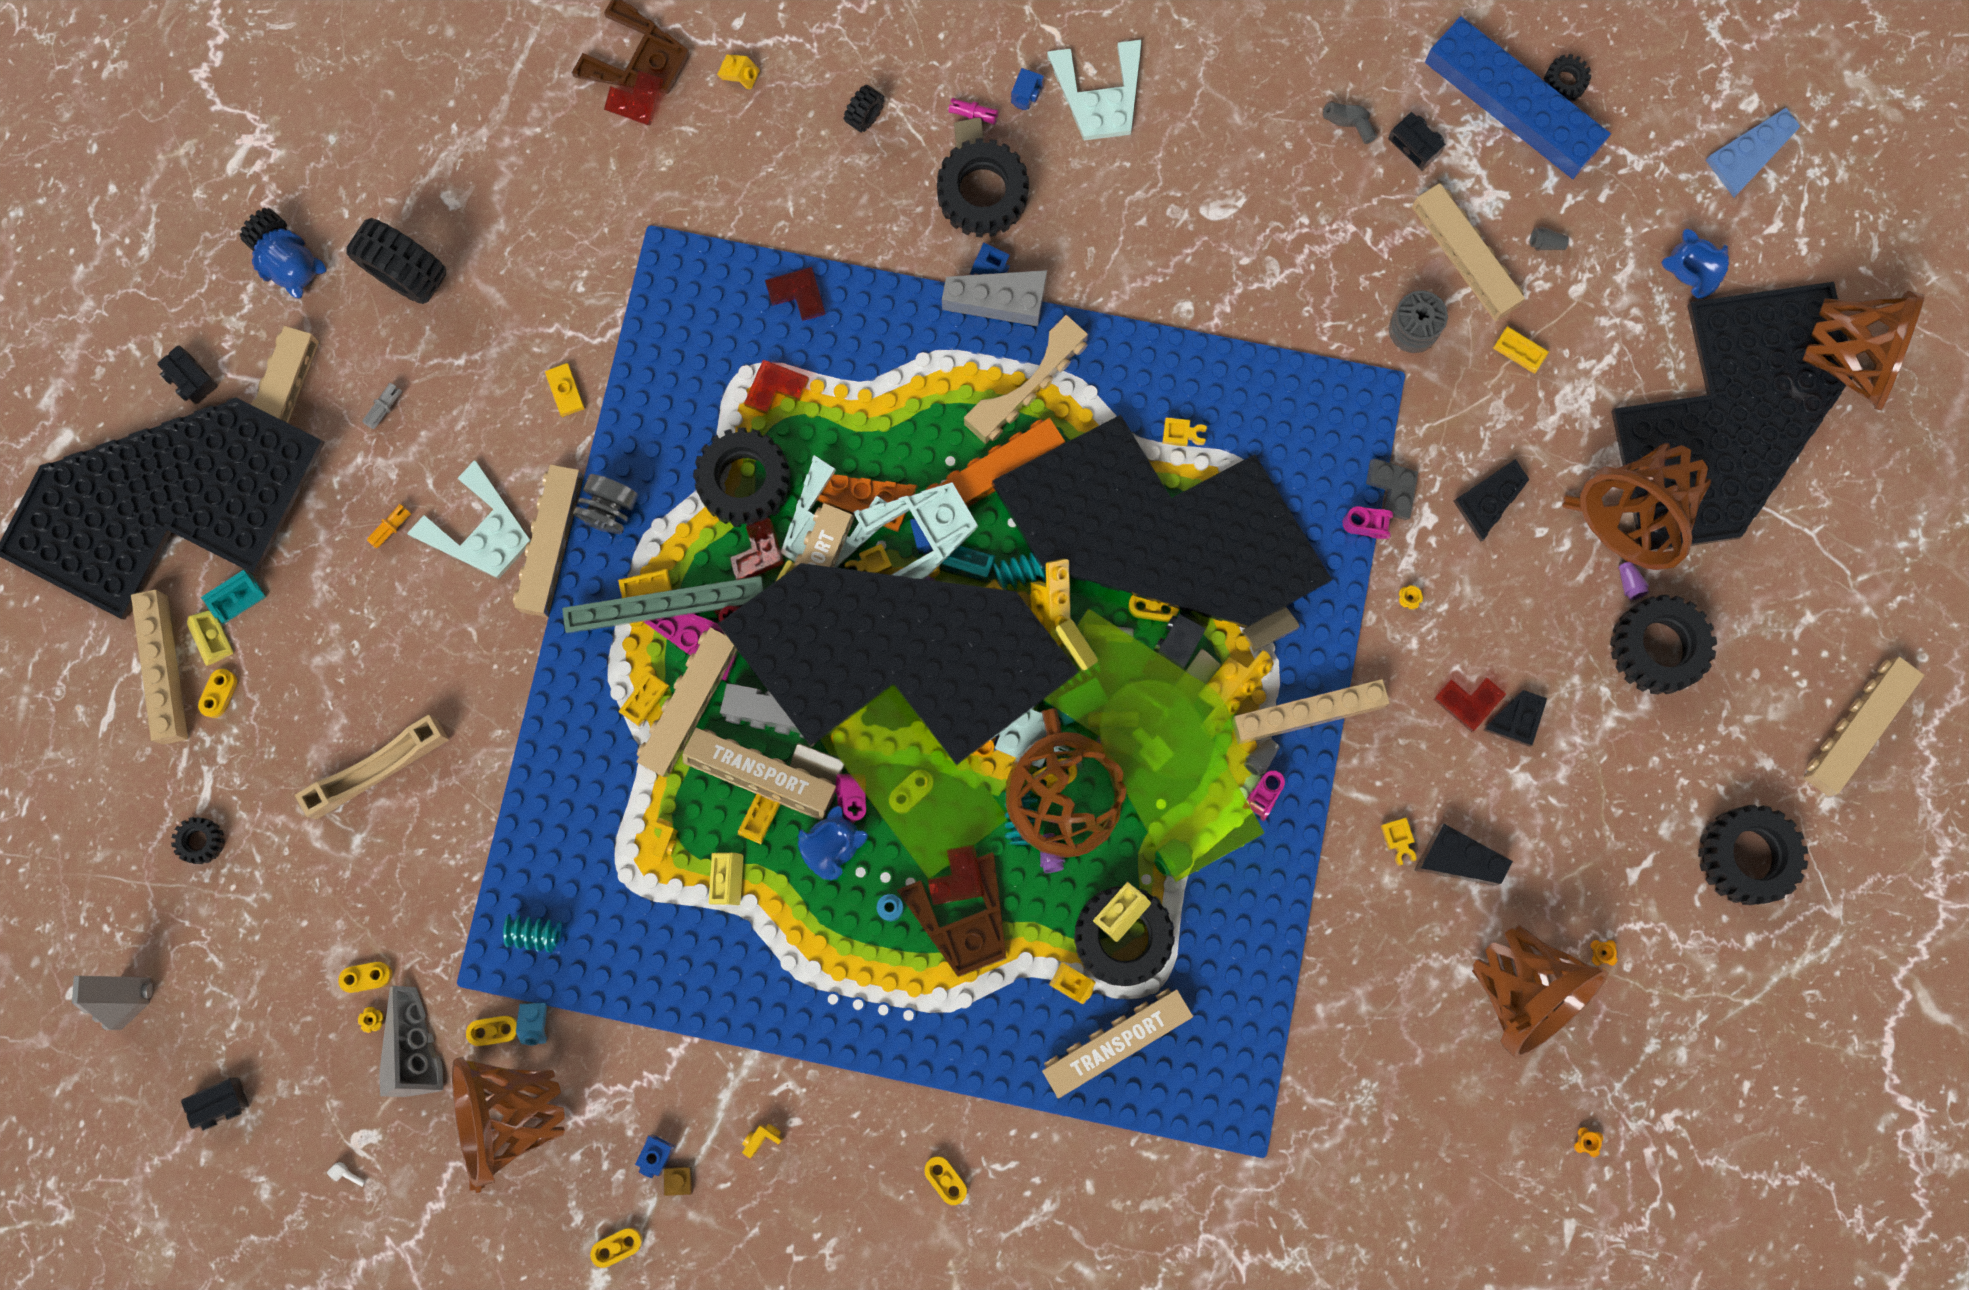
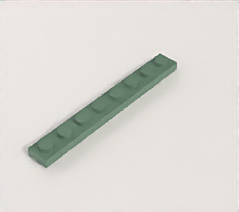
M759 576L564 607L562 610L565 632L574 633L723 609L726 606H743L764 590L763 578Z

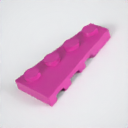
M695 614L644 621V623L689 655L692 653L696 654L700 646L698 644L700 636L705 630L708 631L710 627L725 635L717 623ZM738 650L722 678L727 681L738 655Z

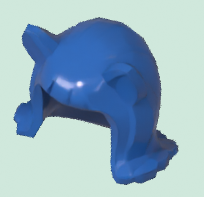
M274 229L269 233L263 234V238L257 241V244L254 246L255 250L252 252V264L254 270L258 271L260 278L267 282L272 280L275 284L286 288L291 296L298 299L302 298L303 288L313 280L316 274H323L327 271L323 262L313 257L310 250L304 247V240L290 230Z
M1685 229L1682 233L1683 242L1677 244L1672 250L1670 257L1663 259L1661 264L1667 271L1672 272L1679 281L1693 287L1691 290L1693 296L1697 299H1703L1715 292L1728 271V246L1724 244L1723 248L1718 249L1711 242L1699 239L1694 231Z
M837 806L830 810L826 819L816 823L808 833H805L803 829L799 831L798 848L805 864L816 875L825 880H833L843 873L840 866L849 861L854 856L856 850L864 845L868 834L864 831H858L852 822L844 819L842 808Z

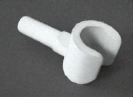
M342 1162L335 1163L327 1171V1174L335 1181L344 1176L361 1187L366 1182L348 1171L347 1166Z

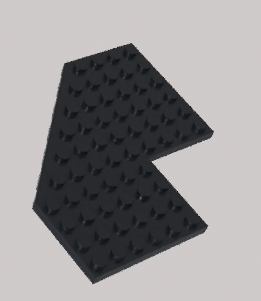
M1834 281L1690 302L1687 307L1707 395L1614 408L1611 411L1623 466L1641 459L1665 443H1669V449L1680 445L1687 447L1691 450L1690 463L1703 460L1707 465L1706 479H1711V484L1698 507L1691 532V546L1740 539L1745 534L1748 526L1761 511L1771 493L1777 488L1786 475L1787 470L1795 462L1810 437L1816 432L1826 414L1834 406L1847 386L1826 370L1803 361L1807 346L1819 344L1811 336L1814 326L1818 322L1828 321L1819 315L1824 300H1838ZM1841 330L1827 332L1837 343L1848 341L1847 336ZM1823 356L1829 362L1842 368L1832 356ZM1680 456L1665 460V466L1680 464ZM1698 470L1690 472V488L1695 487ZM1664 478L1665 488L1673 485L1677 486L1675 479ZM1637 486L1630 499L1646 496L1648 491ZM1661 501L1656 503L1654 520L1669 511ZM1634 512L1636 530L1641 529L1640 512ZM1666 526L1651 532V551H1657L1670 538ZM1680 532L1681 543H1683L1682 532ZM1638 537L1639 545L1642 547L1641 537ZM1672 543L1665 550L1673 549Z
M235 397L226 400V403L217 406L212 405L195 411L194 414L163 422L157 427L131 433L128 437L108 441L85 452L80 451L65 456L62 460L42 464L35 473L0 540V557L126 620L133 607L131 595L140 593L171 532L257 575L325 441Z
M1121 415L992 480L991 483L1041 569L1046 570L1047 562L1068 559L1069 577L1082 581L1087 580L1112 590L1132 593L1136 597L1150 601L1156 600L1184 611L1190 610L1203 614L1202 616L1228 621L1237 624L1236 626L1248 628L1332 581L1255 454L1171 498Z
M800 563L718 623L719 627L811 747L894 685L957 766L1079 673L1078 669L1016 591Z

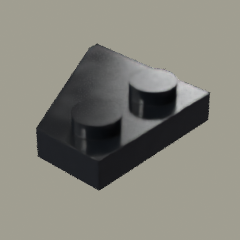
M1522 690L1484 727L1483 731L1529 747L1533 746L1547 698Z

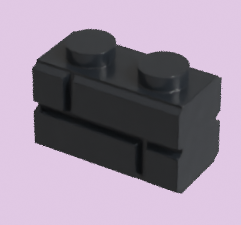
M1410 112L1391 130L1388 137L1421 171L1440 156L1446 146L1442 135L1438 132H1432L1427 127L1425 119L1419 115L1416 116L1413 112Z
M180 345L176 346L169 352V355L164 356L157 362V365L162 370L160 373L161 377L168 384L174 383L178 387L175 392L185 402L189 399L193 403L199 404L206 398L207 394H210L218 387V384Z
M238 1077L229 1078L181 1099L190 1128H201L202 1131L217 1126V1120L226 1117V1120H230L242 1115L241 1110L248 1107L249 1103Z

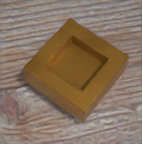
M691 1167L664 1168V1196L692 1194Z

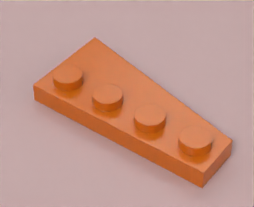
M833 474L817 501L854 515L853 512L856 510L868 509L876 496L887 503L904 496H912L917 490V485H903L889 481H872L866 478L856 479ZM906 513L885 524L883 527L899 532Z

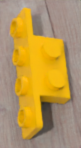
M1059 559L1046 563V583L1041 581L1031 583L1030 599L1033 614L1067 657H1071L1070 652L1055 631L1057 626L1070 619L1069 560Z
M1263 650L1248 668L1229 657L1199 692L1198 697L1214 708L1200 725L1208 738L1212 739L1223 729L1224 724L1231 715L1238 711L1241 703L1248 695L1254 692L1260 680L1271 671L1274 662L1268 652Z

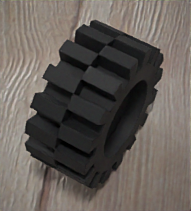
M1569 54L1567 58L1565 55H1561L1559 59L1556 58L1544 75L1545 82L1569 101L1572 99L1575 101L1579 96L1581 97L1591 79V74H1589L1591 71L1590 67L1585 68L1587 62L1584 60L1580 63L1581 57L1579 56L1574 60L1572 54ZM1561 72L1572 74L1576 79V83L1574 85L1562 83L1559 79V74Z
M867 84L864 87H860V90L855 92L854 98L850 99L851 103L847 105L843 119L860 133L865 132L867 128L871 127V123L874 124L875 118L880 115L879 111L883 108L882 104L885 102V97Z
M262 208V211L257 210L255 216L251 214L249 216L251 219L244 222L246 226L241 227L242 233H240L241 241L254 251V246L259 239L263 238V234L269 233L274 229L287 230V223L271 208Z
M191 817L189 821L183 820L180 822L182 824L181 827L176 826L174 830L178 832L177 834H172L171 838L175 839V842H172L171 846L176 848L173 852L175 855H179V859L193 864L212 862L211 858L216 859L218 857L217 851L222 852L223 848L220 847V843L225 841V839L221 838V835H224V833L218 829L220 826L213 823L214 821L200 817ZM202 831L207 838L206 844L202 849L195 851L190 847V837L193 833Z

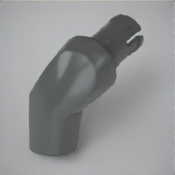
M1329 102L1325 105L1323 109L1324 119L1338 126L1356 127L1364 144L1371 143L1378 137L1369 121L1370 112L1365 107L1343 105L1335 102Z

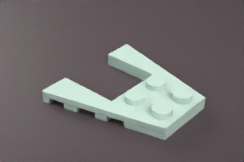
M1141 40L1119 42L1117 44L1123 87L1077 92L1071 49L1047 52L1048 61H1050L1055 77L1064 92L1063 95L1072 110V115L1083 140L1131 135Z
M816 456L812 458V464L806 476L795 515L790 523L781 550L783 555L794 562L799 554L803 555L806 547L804 545L806 534L809 530H813L816 523L813 521L814 514L809 511L836 471L835 468ZM876 496L869 508L887 502ZM858 523L851 536L846 537L835 568L839 567L877 530L866 535L860 523Z
M474 460L458 479L493 509L491 513L461 545H458L425 515L407 534L500 579L525 551L527 543L531 542V540L484 474L479 464Z
M953 483L853 512L866 535L910 510L934 551L893 575L926 579L978 528L977 523Z

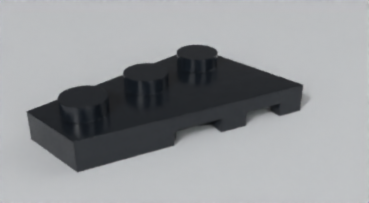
M1514 459L1453 500L1480 542L1484 541L1488 532L1499 521L1503 512L1514 501L1529 481V478L1518 461Z

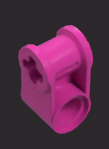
M1357 506L1345 515L1342 521L1343 527L1351 534L1364 535L1376 539H1389L1391 537L1389 524L1390 518H1393V512L1385 509ZM1351 516H1358L1361 520V525L1354 524Z
M1277 771L1265 773L1247 797L1242 808L1244 810L1248 808L1261 816L1260 819L1262 821H1265L1284 788L1285 780L1283 775ZM1272 776L1277 779L1278 788L1276 790L1267 788L1265 784L1267 777Z
M837 774L835 786L838 806L843 810V818L854 823L864 817L866 813L864 774ZM851 806L853 810H856V814L853 815L851 811H848V808Z

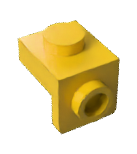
M727 54L717 75L722 80L737 81L746 89H752L760 69L747 56Z
M658 818L657 822L650 820V826L662 830L653 854L667 860L668 855H672L675 851L677 841L674 839L678 831L671 828L673 823L661 818Z
M1061 962L1049 985L1071 999L1084 1004L1091 997L1096 982Z
M769 1123L767 1126L760 1125L755 1133L750 1131L743 1141L742 1145L745 1146V1149L742 1153L750 1159L753 1158L766 1137L778 1145L781 1144L784 1140L779 1136L781 1131Z

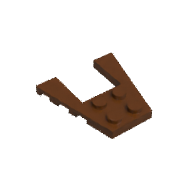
M611 0L604 12L605 17L644 34L625 71L582 53L572 71L573 77L669 94L690 55L688 49L669 34L661 31L650 19L647 20L638 13V10L632 5L627 4L623 0Z
M993 852L969 861L987 910L939 928L921 880L897 889L901 898L958 978L1007 959Z

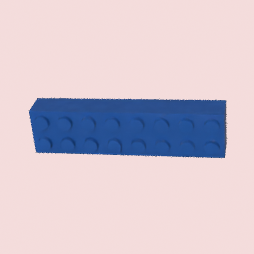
M1462 16L1456 20L1429 51L1425 61L1429 67L1573 180L1603 147L1611 135L1609 131Z

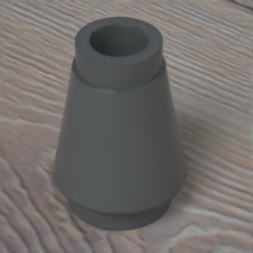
M1543 226L1534 228L1530 236V246L1534 247L1537 251L1566 250L1569 243L1568 236Z
M1267 739L1266 742L1246 757L1245 768L1257 777L1265 774L1277 751L1280 749L1279 745L1272 739Z

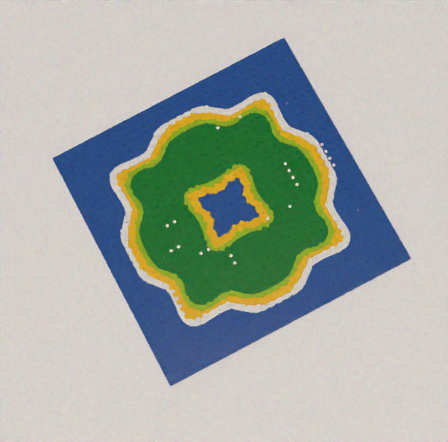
M648 226L579 498L592 499L591 496L584 492L583 488L588 476L595 474L621 483L634 490L639 496L633 510L620 509L619 511L628 518L627 523L618 522L625 528L620 535L597 530L585 524L584 521L576 516L573 518L457 985L466 989L532 1003H546V1006L1244 1155L1259 1158L1266 1157L1344 718L1239 745L1237 744L1231 720L1237 715L1350 687L1376 538L1348 533L1344 529L1342 521L1345 515L1357 506L1382 509L1385 490L1366 484L1370 460L1378 459L1390 463L1405 374L1397 370L1048 302L1042 303L1038 326L942 310V295L945 282L658 226ZM1067 315L1088 334L1087 347L1080 355L1075 354L1070 359L1069 366L1063 372L1058 371L1053 376L1054 380L1046 389L1041 388L1036 393V399L1028 407L1024 405L1018 411L1020 414L1011 424L1007 422L1001 428L1003 431L996 440L992 441L990 439L985 444L964 425V417L981 400L994 399L1006 395L1027 382L1037 371L1045 356L1049 341V331ZM1119 415L1123 417L1171 498L1255 454L1332 579L1327 585L1286 606L1300 625L1298 630L1256 652H1253L1242 632L1245 628L1236 626L1237 624L1228 621L1202 616L1203 614L1190 610L1185 611L1209 625L1178 681L1201 649L1210 654L1221 666L1230 657L1248 668L1263 650L1268 652L1274 662L1271 671L1260 680L1254 692L1246 697L1238 711L1232 714L1224 724L1223 729L1210 739L1203 732L1200 725L1213 711V707L1202 701L1199 697L1191 706L1173 692L1167 695L1143 681L1145 674L1141 672L1148 660L1154 661L1157 652L1153 650L1159 639H1166L1170 632L1166 629L1169 621L1163 622L1133 616L1128 608L1132 593L1112 590L1094 582L1069 577L1070 619L1074 622L1082 636H1084L1085 623L1105 626L1110 623V626L1132 628L1134 630L1132 643L1114 641L1106 643L1103 640L1085 639L1087 643L1090 642L1101 662V673H1098L1093 668L1091 669L1092 677L1098 679L1109 700L1108 703L1091 712H1111V709H1114V712H1128L1115 703L1129 679L1135 680L1174 704L1160 729L1139 718L1137 727H1114V730L1134 740L1131 734L1141 727L1151 740L1158 735L1174 755L1154 772L1138 754L1143 747L1137 742L1132 755L1109 753L1123 771L1122 782L1127 788L1125 799L1121 805L1119 821L1106 841L1089 853L1064 858V869L1053 873H1044L1043 867H1040V851L1031 844H1007L1012 841L1005 838V834L1012 831L1005 828V824L1011 822L1010 819L1005 818V813L1008 812L1005 807L1006 781L1016 759L1015 757L994 749L991 756L980 757L978 755H971L956 766L894 685L812 747L804 738L799 737L800 733L790 731L789 735L775 732L774 727L765 726L763 730L751 727V722L742 720L740 724L725 721L726 717L720 714L727 683L761 690L762 694H766L768 691L739 652L727 681L723 679L720 681L695 728L701 730L708 729L714 732L717 737L725 740L732 739L738 742L741 747L756 749L763 756L784 761L787 766L791 764L798 743L845 761L846 765L842 774H864L866 813L864 817L853 824L858 831L866 832L868 837L864 845L856 850L854 856L840 866L843 873L837 879L825 880L816 875L805 864L798 848L799 831L803 829L805 833H808L820 820L781 804L762 844L738 835V830L756 796L755 793L684 764L683 751L669 777H662L637 763L639 758L637 752L640 746L649 740L651 736L649 730L654 721H659L663 714L661 709L668 697L672 698L676 690L674 689V684L680 675L684 676L688 668L686 663L690 655L644 622L566 633L562 610L564 607L621 599L619 579L663 569L669 570L673 590L759 576L763 578L765 590L777 580L787 561L790 560L795 564L793 560L783 555L781 550L790 523L795 515L798 500H800L813 456L818 457L835 468V475L856 479L866 478L880 482H896V484L917 485L915 494H919L934 483L939 485L946 481V477L956 470L961 472L968 467L967 464L978 457L982 459L989 455L988 452L993 447L1007 444L1010 442L1009 439L1016 433L1022 432L1023 434L1031 429L1030 426L1040 419L1045 421L1050 418L1066 443ZM1165 418L1190 420V427L1193 428L1200 424L1207 426L1206 432L1196 433L1197 437L1206 439L1205 444L1196 445L1192 440H1188L1187 447L1162 444ZM738 428H746L747 432H751L752 429L759 430L762 436L767 434L773 439L775 444L778 443L786 456L792 476L790 479L792 485L791 492L786 495L788 500L785 506H779L780 512L776 516H773V514L767 517L769 521L763 524L761 521L755 522L754 527H747L746 524H741V527H733L730 522L725 524L719 521L718 517H713L708 512L694 485L696 481L693 478V470L697 469L695 464L697 456L702 457L701 449L705 444L710 446L713 443L712 437L718 435L719 438L725 436V430L731 429L732 433L738 432ZM749 458L738 459L724 469L720 478L721 488L729 496L736 498L748 497L756 493L764 484L766 479L765 468L757 460ZM996 491L968 507L978 528L959 546L994 555V563H996L998 568H1000L1001 560H1005L1010 565L1012 557L1019 563L1020 555L1022 554L1029 560L1031 551ZM816 501L809 512L815 515L818 507L822 508L824 503ZM577 502L576 507L584 508ZM910 510L907 511L899 532L882 526L837 568L846 569L845 564L851 560L861 561L859 553L879 544L883 545L892 565L891 569L880 574L893 575L923 557L924 553L918 554L910 519H914ZM1352 515V522L1356 525H1361L1360 518ZM856 516L847 535L848 537L851 536L859 523ZM851 567L850 570H857V568ZM993 567L987 583L940 569L941 571L937 576L932 577L935 581L986 587L994 579L997 581ZM1037 576V581L1043 582L1041 577ZM1030 578L1027 579L1026 587L1020 581H1018L1017 589L1015 590L1011 584H1008V591H1016L1032 611L1030 599L1032 581ZM1138 602L1136 607L1139 610L1145 609V604ZM1168 606L1161 607L1163 613L1170 612ZM722 609L694 614L718 624L720 622L719 613ZM1179 609L1178 614H1177L1176 617H1178V615H1179L1180 612L1182 611L1181 609ZM648 671H650L668 684L670 688L639 727L618 711ZM1085 673L1082 674L1083 682L1089 679ZM1074 678V686L1081 683L1077 678ZM1065 683L1066 691L1073 688L1068 683ZM1060 688L1032 708V710L1042 713L1044 710L1053 709L1049 700L1064 692ZM1088 714L1066 726L1063 723L1060 724L1061 733L1081 734L1096 742L1102 728H1109H1088ZM999 734L996 736V740L993 742L994 748L999 739ZM1267 739H1272L1279 745L1280 749L1277 751L1267 772H1279L1284 777L1285 785L1276 799L1271 812L1265 821H1262L1260 819L1261 816L1248 808L1244 810L1242 806L1264 774L1260 777L1251 774L1245 768L1244 763L1250 753L1266 742ZM1070 747L1068 751H1073L1076 748ZM1057 755L1058 760L1062 758L1068 759L1071 758V756L1066 755V757H1064L1062 755ZM1082 757V761L1076 764V778L1065 786L1061 794L1071 798L1074 802L1073 814H1093L1096 819L1108 812L1113 805L1114 789L1107 769L1096 758ZM1046 759L1044 761L1042 768L1047 766ZM1031 765L1029 773L1033 775L1042 768ZM924 770L928 772L933 779L931 792L908 813L899 814L893 811L889 805L890 793L914 771ZM1272 776L1266 778L1265 784L1267 788L1276 790L1278 788L1277 779ZM922 778L917 779L915 782L916 786L922 787L925 784V780ZM1026 779L1024 781L1022 789L1028 784ZM1042 779L1039 781L1043 785H1047L1045 780ZM836 793L824 819L828 817L830 810L838 806ZM1031 793L1030 797L1036 798L1037 802L1030 804V807L1038 811L1041 797ZM901 795L897 798L898 804L906 802L905 796ZM1052 802L1046 814L1061 816L1064 806ZM850 806L848 811H851L853 815L856 814V810H853ZM658 818L673 823L671 828L678 831L674 839L677 841L675 851L672 855H668L667 860L653 854L662 830L650 826V820L655 822L658 821ZM1042 820L1039 832L1041 835L1054 833L1055 836L1062 835L1057 823ZM1086 822L1072 823V833L1082 829ZM1086 830L1072 836L1074 844L1083 843L1094 832ZM1064 839L1057 840L1058 843L1067 845ZM1170 839L1187 842L1193 851V854H1191L1192 865L1177 877L1162 875L1154 864L1156 850ZM993 852L1007 959L958 978L901 898L897 889L921 880L939 928L987 910L969 861ZM712 853H738L743 855L741 903L739 906L709 904ZM1129 882L1135 888H1142L1153 897L1156 896L1162 906L1167 908L1171 922L1173 921L1174 925L1173 937H1175L1170 959L1164 965L1165 967L1153 978L1137 985L1114 986L1095 978L1083 966L1081 959L1077 955L1074 943L1075 924L1085 904L1097 893L1114 886L1122 887ZM887 894L897 896L904 906L902 916L893 922L884 920L877 912L879 899ZM891 902L885 905L887 912H892L895 908ZM511 914L512 922L515 921L517 915H520L522 923H525L527 917H531L532 925H535L537 919L541 918L542 926H545L549 919L552 921L553 928H555L558 921H561V935L555 950L552 953H548L545 948L542 951H536L535 946L532 950H527L525 945L521 949L516 948L515 945L506 947L503 939V927L507 915ZM1139 917L1118 942H1115L1100 929V943L1110 957L1120 961L1133 960L1145 950L1148 943V930L1143 920ZM1061 962L1096 982L1091 997L1084 1004L1071 999L1049 985ZM1169 988L1171 992L1178 990L1193 1018L1059 1099L1057 1098L1042 1072L1046 1068L1044 1065L1046 1061L1056 1055L1059 1059L1068 1055L1066 1049L1078 1042L1083 1046L1091 1041L1089 1035L1101 1028L1104 1032L1113 1027L1111 1022L1122 1015H1125L1127 1019L1136 1014L1133 1010L1134 1008L1146 1001L1148 1005L1158 1000L1156 995Z

